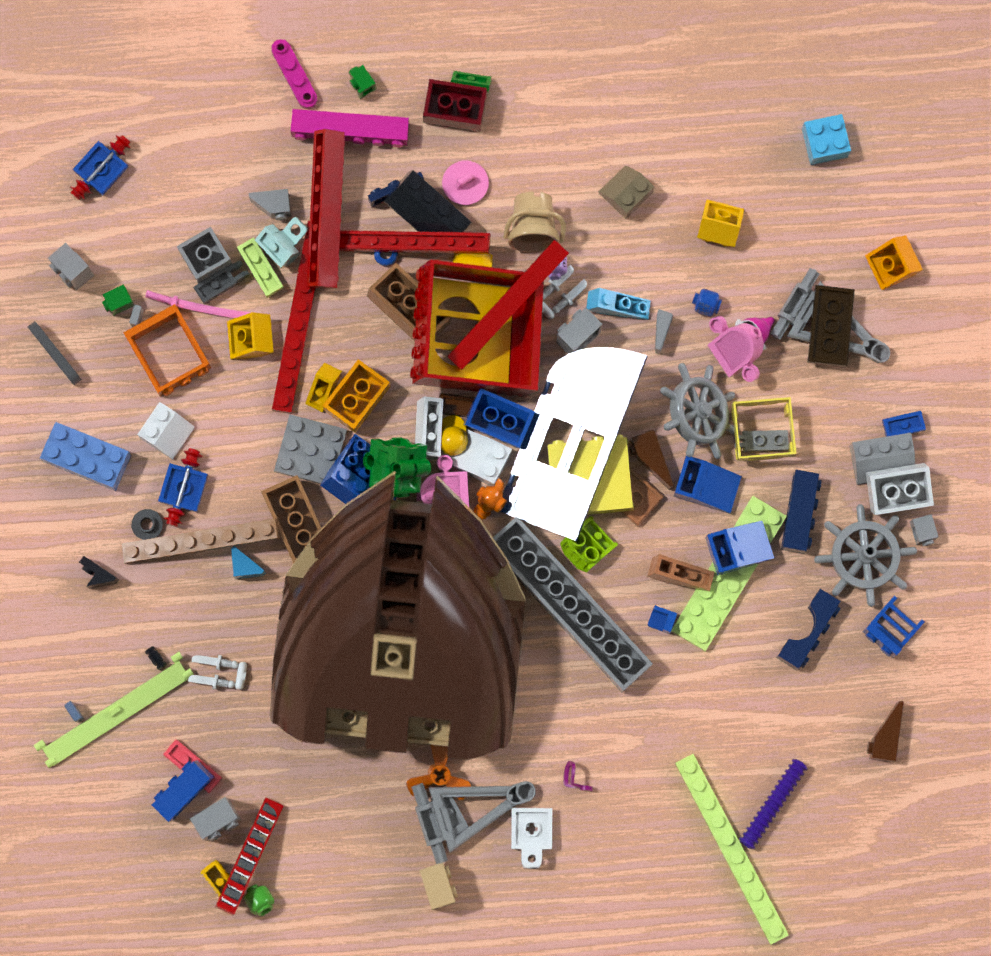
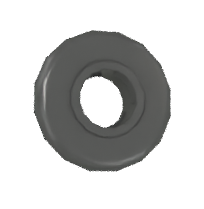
M144 509L136 513L131 524L133 533L142 540L156 538L163 527L161 516L152 509ZM145 519H150L153 523L149 530H144L141 527V523Z

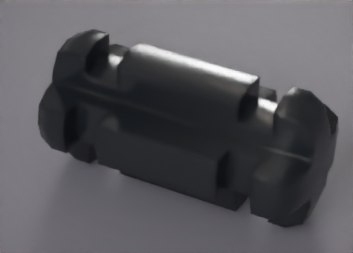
M151 646L145 653L149 655V659L157 666V669L161 670L167 663L163 662L162 656L157 650H154V646Z

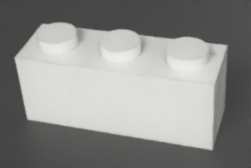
M424 396L417 401L415 444L422 443L427 445L426 459L434 461L441 454L443 399Z

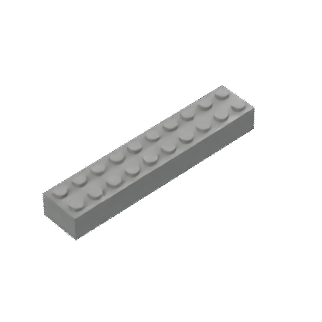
M517 516L493 537L507 557L516 578L622 693L652 666L653 663Z

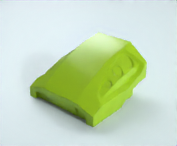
M592 515L585 520L577 541L566 537L560 543L564 555L577 569L586 573L618 545L597 525Z

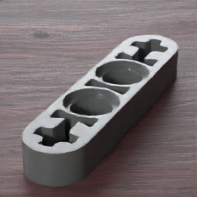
M36 321L27 326L72 384L75 385L81 381L80 376Z

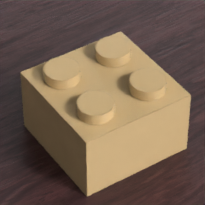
M440 863L419 870L432 910L456 903L454 898H457L458 895L455 885L450 886L448 880L452 878L449 866L444 867V864Z

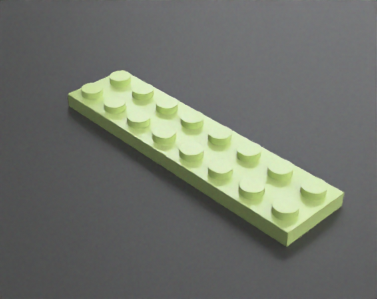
M752 496L734 527L763 521L769 542L771 543L787 516ZM712 562L708 570L715 573L710 591L695 590L671 631L701 650L706 651L758 564L717 576Z

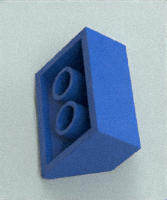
M480 388L463 425L510 446L520 448L535 411Z

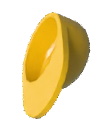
M455 415L442 419L441 451L449 456H456L462 453L468 445L466 426L463 425L464 421Z

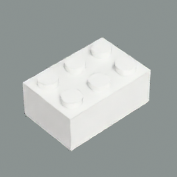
M925 463L866 472L870 510L874 515L934 506L929 466Z

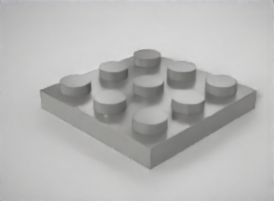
M289 415L274 472L291 477L298 475L299 479L321 484L327 472L341 454L347 429Z

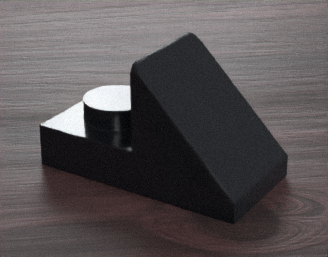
M85 556L79 561L83 565V571L89 575L95 573L86 586L87 588L91 589L116 584L119 581L115 576Z

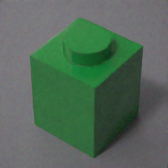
M124 284L102 294L105 299L102 303L106 311H111L113 316L135 306Z

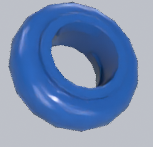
M374 252L375 260L382 266L392 265L398 257V252H392V256L389 259H383L380 256L381 252Z

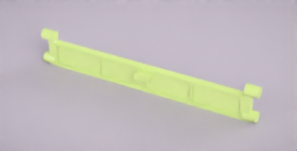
M178 652L171 656L174 662L173 665L52 743L46 745L41 740L34 744L37 751L42 749L48 757V760L45 761L47 767L50 768L188 680L191 675H194L190 668L185 670L180 663V660L183 659L181 653Z

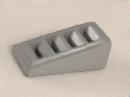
M658 309L656 320L655 353L657 354L661 353L673 318L672 313Z

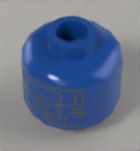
M702 289L699 294L695 293L692 304L695 305V312L708 317L717 314L722 299H719L720 295L708 289Z

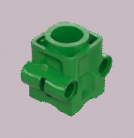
M394 437L386 441L371 439L370 452H367L363 457L365 468L371 470L369 487H372L391 473L396 472L394 497H408L410 493L420 492L422 477L428 476L431 472V464L426 459L427 445L422 443L412 444L408 439L402 437Z

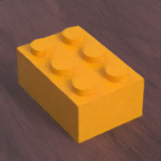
M358 359L323 404V410L356 433L390 389V382Z

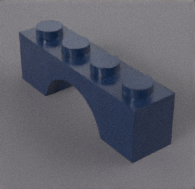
M819 589L808 606L814 621L810 635L800 640L788 639L776 658L796 671L800 667L804 668L810 659L807 657L810 650L814 652L820 643L817 640L821 633L825 635L830 627L828 621L831 616L835 618L841 608L838 605L841 601Z

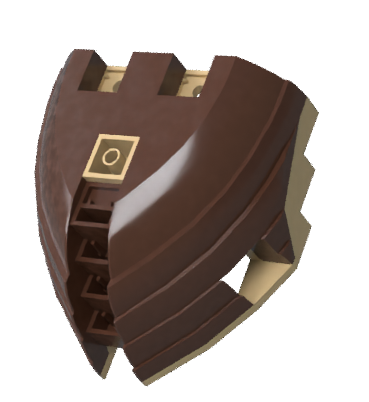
M393 472L345 504L310 539L286 573L273 659L270 702L271 722L277 724L292 737L305 743L324 745L326 733L365 737V749L406 753L408 742L448 746L447 758L463 760L477 758L492 753L499 748L504 749L509 744L512 734L526 602L525 595L507 557L481 519L438 476H436L432 504L393 500L396 472ZM351 712L354 718L346 719L343 714ZM433 721L436 726L429 728L425 725V722Z

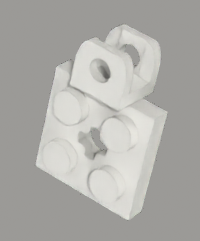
M512 808L511 849H521V862L524 868H539L542 862V850H552V808ZM530 823H533L534 827L538 828V831H534L533 835L526 831V827H529ZM533 856L535 862L530 863L528 857Z

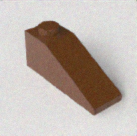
M652 430L632 437L629 444L631 454L636 455L637 460L668 490L673 489L674 484L655 431Z
M898 701L873 736L872 741L868 742L867 754H870L869 759L896 762L904 701Z

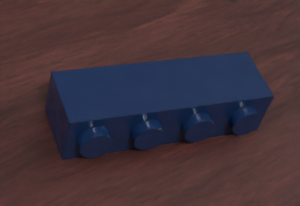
M795 470L793 473L781 550L805 554L807 549L811 548L812 538L809 537L810 530L814 529L815 518H812L813 510L816 511L818 506V499H815L816 491H820L822 480L818 479V473Z

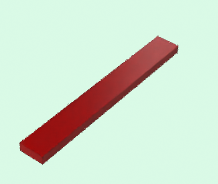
M340 230L339 251L489 254L491 234Z
M553 240L447 357L462 370L565 259L569 252L556 240Z

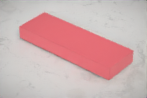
M177 739L163 754L179 769H182L189 761L198 760L214 776L212 781L204 788L209 794L222 779L219 774Z

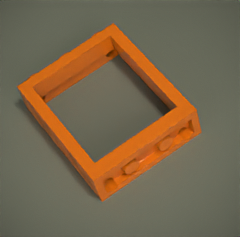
M176 304L123 332L159 396L164 395L165 397L172 394L178 386L184 387L192 382L191 379L196 376L202 377L211 369L208 360ZM177 318L202 364L160 386L135 340Z

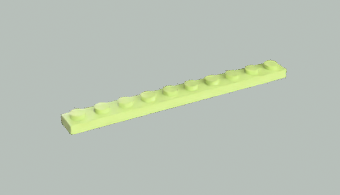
M694 754L676 762V767L769 944L771 945L787 937L788 933Z

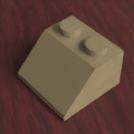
M625 165L598 193L627 219L653 193L655 186L640 172Z

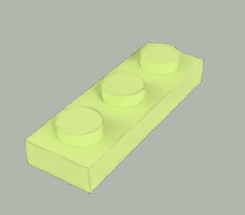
M254 237L237 247L267 298L284 288Z

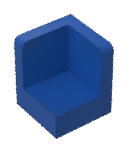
M655 605L647 625L653 629L670 634L677 613Z

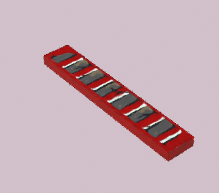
M265 797L215 905L216 908L234 916L284 807L283 805Z

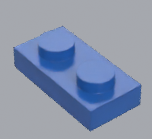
M921 411L882 420L886 437L905 433L913 434L926 430Z

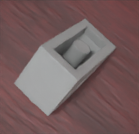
M288 189L249 193L251 203L272 219L285 220L287 217H291Z

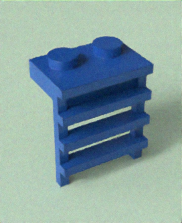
M895 595L862 631L869 641L876 643L884 654L892 658L899 654L903 646L925 622L921 620L916 625L893 605L897 599ZM888 608L913 629L909 634L885 614ZM880 617L904 636L905 639L902 642L898 641L877 622Z

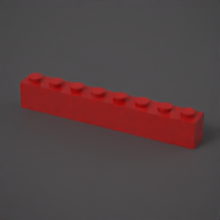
M330 129L314 131L307 287L320 289L337 288L339 280L338 264L340 260L339 244L345 132Z

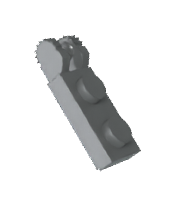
M241 260L229 267L226 266L193 287L204 305L249 276L248 271H243L235 277L232 276V272L242 267L243 263Z

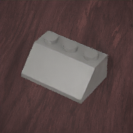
M911 433L852 442L849 446L857 485L867 483L866 472L915 464V450Z

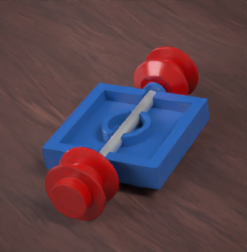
M116 135L117 141L115 143L110 142L111 150L98 141L73 168V171L84 180H76L77 185L75 187L70 186L72 190L70 193L77 200H85L84 194L91 193L90 185L101 195H104L125 172L128 165L117 155H125V148L131 149L129 146L130 141L126 137Z
M189 448L188 451H183L186 454V458L181 459V461L186 465L185 467L169 463L158 499L160 503L173 506V508L166 509L169 515L163 518L167 521V525L178 527V524H183L179 521L180 517L185 516L181 508L196 513L198 511L208 474L193 470V468L200 466L197 462L198 458L203 457L199 454L200 451Z

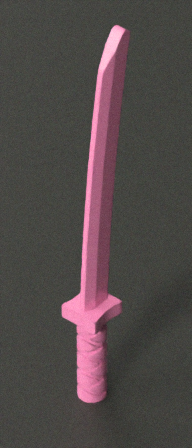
M147 290L145 298L167 303L171 306L176 304L180 308L229 318H237L251 313L198 304L178 299V296L175 295L174 297H169Z

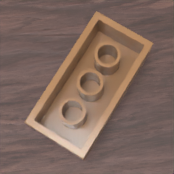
M395 263L369 288L367 297L415 341L412 333L414 327H416L414 310L417 308L415 291L418 288V283ZM441 304L438 306V309L446 310ZM436 316L435 338L450 325L451 317Z
M298 475L261 491L273 519H277L279 533L293 563L310 539L321 529Z

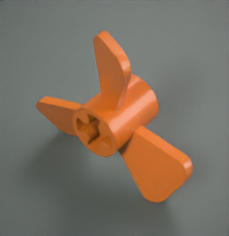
M430 745L434 764L429 767L428 774L410 778L406 782V786L412 796H414L412 786L421 783L424 784L425 790L432 783L436 785L445 784L447 787H471L469 781L450 774L449 769L445 766L448 759V746ZM443 769L445 771L444 775L438 781L436 779L437 775L433 773L435 770L440 772Z

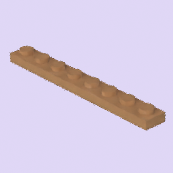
M274 518L122 543L124 563H135L280 539L278 522Z

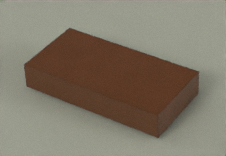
M440 393L439 398L443 399V414L467 417L475 397Z

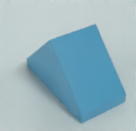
M235 546L231 548L235 579L260 577L266 574L260 566Z

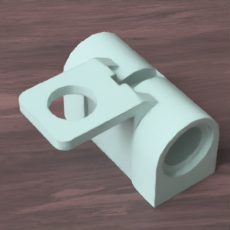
M294 217L283 231H280L274 224L265 226L255 241L282 268L291 264L300 255V251L295 246L307 233L308 228L297 217ZM294 224L300 227L299 235H295L292 232Z

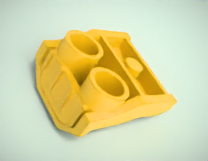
M454 253L453 262L492 267L493 255L491 253Z

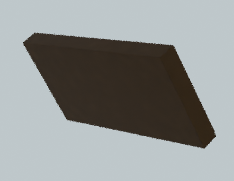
M815 285L807 363L847 367L855 289Z

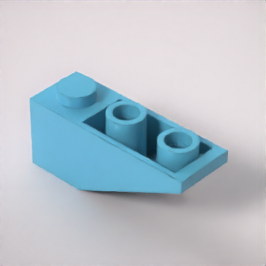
M597 288L588 291L586 308L591 312L603 315L648 320L651 300Z

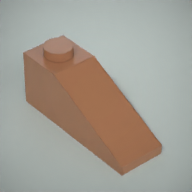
M658 554L651 560L647 577L666 583L710 591L715 572Z

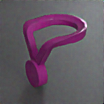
M568 761L564 770V786L592 792V786L574 783L575 763ZM572 767L570 778L571 784H568L569 770Z

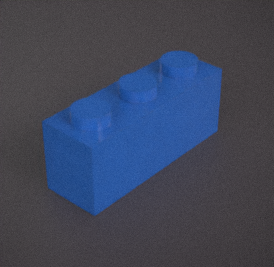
M198 760L187 762L181 769L183 771L179 777L175 775L167 783L169 787L165 791L161 790L154 797L156 801L152 806L168 822L173 821L214 778Z

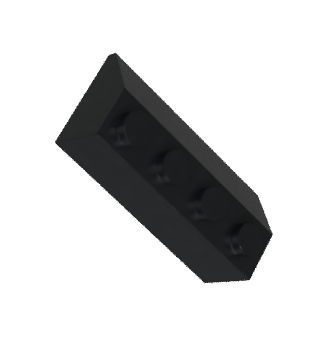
M414 170L409 171L384 200L390 208L418 232H464L471 224L467 217Z

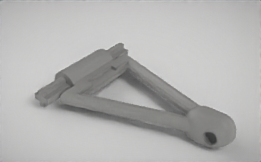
M809 268L802 282L796 284L779 312V320L770 333L774 338L781 340L788 326L792 325L793 327L787 337L809 342L810 332L802 330L812 315L814 291L811 288L820 275L815 269ZM852 316L851 329L864 343L860 345L850 342L849 352L864 355L877 363L886 362L890 357L889 347L880 340L873 338Z
M524 781L511 786L429 787L432 801L429 802L423 783L412 786L417 802L415 810L426 844L431 846L436 864L448 861L442 844L443 841H446L449 853H451L512 807L528 802L535 796L534 785ZM506 796L504 802L455 837L443 797Z

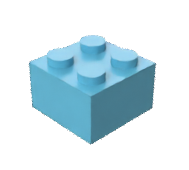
M842 114L804 122L802 132L810 165L849 157L851 148Z

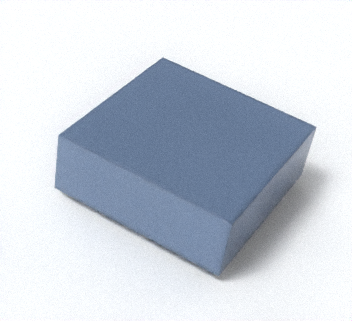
M69 701L65 704V708L75 722L79 723L84 719L74 702Z

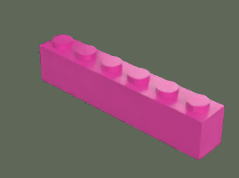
M292 109L290 132L291 136L295 137V139L306 140V138L314 139V131L330 129L345 132V141H352L357 145H363L365 142L372 143L374 146L391 144L393 147L401 148L403 145L408 146L409 118Z

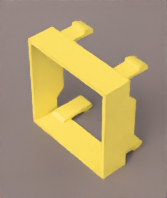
M791 397L732 403L731 415L734 422L737 461L795 457L797 453ZM787 402L784 406V416H789L791 435L788 453L741 456L736 406L747 407Z

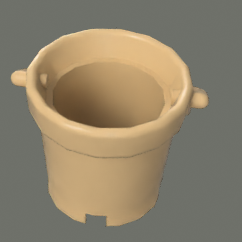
M525 192L515 197L514 212L505 225L503 237L508 239V245L515 250L528 253L543 252L553 240H556L558 243L564 242L566 223L562 216L553 212V202L550 195L540 192V197L534 196V192ZM554 217L561 224L560 238L558 231L555 229Z

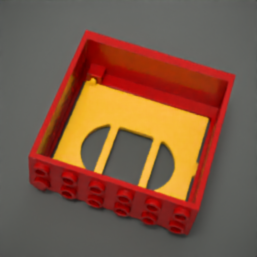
M432 259L422 265L416 272L418 288L415 291L417 308L414 310L416 327H414L412 337L415 339V345L411 352V357L414 359L410 370V377L413 378L412 384L475 392L482 388L493 394L527 397L538 391L544 281L477 353L476 359L461 370L458 366L446 363L436 352V349L452 351L457 346L456 344L435 341L436 316L480 321L524 272ZM460 297L472 302L480 314L438 309V306L448 298Z

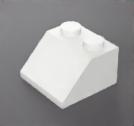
M159 402L137 435L141 440L173 460L195 427L178 413Z

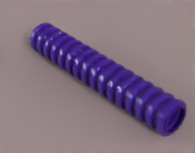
M792 759L793 763L788 765L789 769H786L785 775H782V779L778 780L779 784L774 786L775 790L771 791V796L768 795V800L764 801L765 805L760 807L761 811L757 812V817H753L754 821H751V826L746 828L747 832H743V838H739L740 842L749 849H755L754 845L759 843L758 839L762 838V833L765 834V829L769 828L768 824L773 822L772 818L776 817V812L779 813V808L783 807L782 803L787 801L786 797H790L789 793L794 791L793 787H796V782L801 780L800 776H804L803 772L808 770L807 766L801 761Z

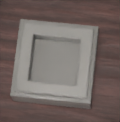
M133 306L129 321L132 327L141 323L144 312L142 306Z

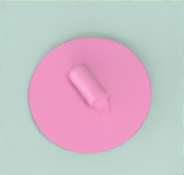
M459 161L452 164L445 171L442 179L445 195L452 202L460 205H471L480 201L485 196L489 186L486 171L479 164L472 161Z

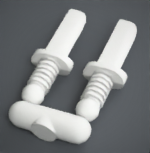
M571 265L567 268V273L561 276V279L548 281L550 284L543 290V299L549 296L554 289L557 292L560 290L559 286L574 272V268ZM583 279L567 295L563 293L561 296L564 299L553 307V311L543 302L542 314L548 319H553L554 313H559L568 304L572 306L574 304L572 300L586 288L587 281Z
M202 655L192 657L193 663L216 666L217 670H220V666L232 667L233 669L238 667L236 682L218 679L219 675L216 674L214 678L191 675L188 682L211 685L215 690L217 686L235 687L237 690L244 688L247 663L240 662L238 665L237 661L222 659V655H218V658Z

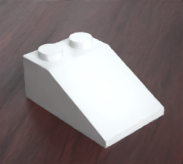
M467 429L468 445L462 453L450 456L453 461L452 467L462 472L467 471V475L489 486H494L512 454V449Z

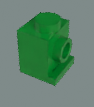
M364 65L360 67L355 66L349 70L348 73L351 77L349 82L353 89L357 90L360 99L376 90V83Z

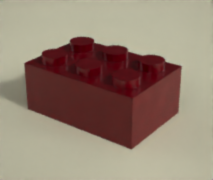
M429 79L423 123L481 132L487 88Z

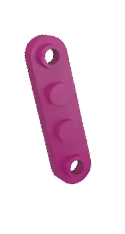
M283 39L274 41L271 46L272 54L295 98L302 108L312 109L317 104V95L290 44ZM279 46L284 47L282 51L277 50ZM306 95L311 97L309 100L304 99Z

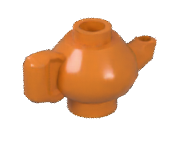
M500 478L496 480L494 486H482L476 495L479 497V504L475 506L473 512L481 519H486L493 510L499 513L507 502L503 498L504 482Z

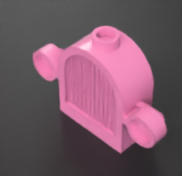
M722 316L712 318L709 322L710 329L714 333H720V335L707 346L728 377L742 371L745 381L752 382L757 380L760 372L753 365V362L760 357L763 351L764 343L761 331L748 323H741L729 328L725 318Z
M448 455L440 456L437 459V467L441 473L432 474L425 479L420 492L417 493V501L432 504L436 476H438L469 507L467 471L449 472L453 466L451 457Z

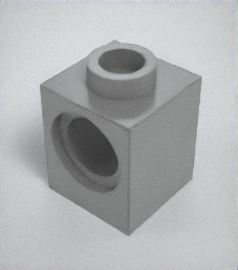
M932 514L910 521L916 545L922 544L924 547L934 544V540L938 538V533Z

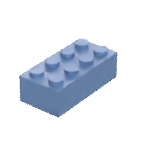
M55 422L40 459L44 463L116 491L132 455L127 450Z

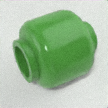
M255 884L247 889L248 893L245 895L244 901L252 914L263 916L273 909L274 898L266 886Z

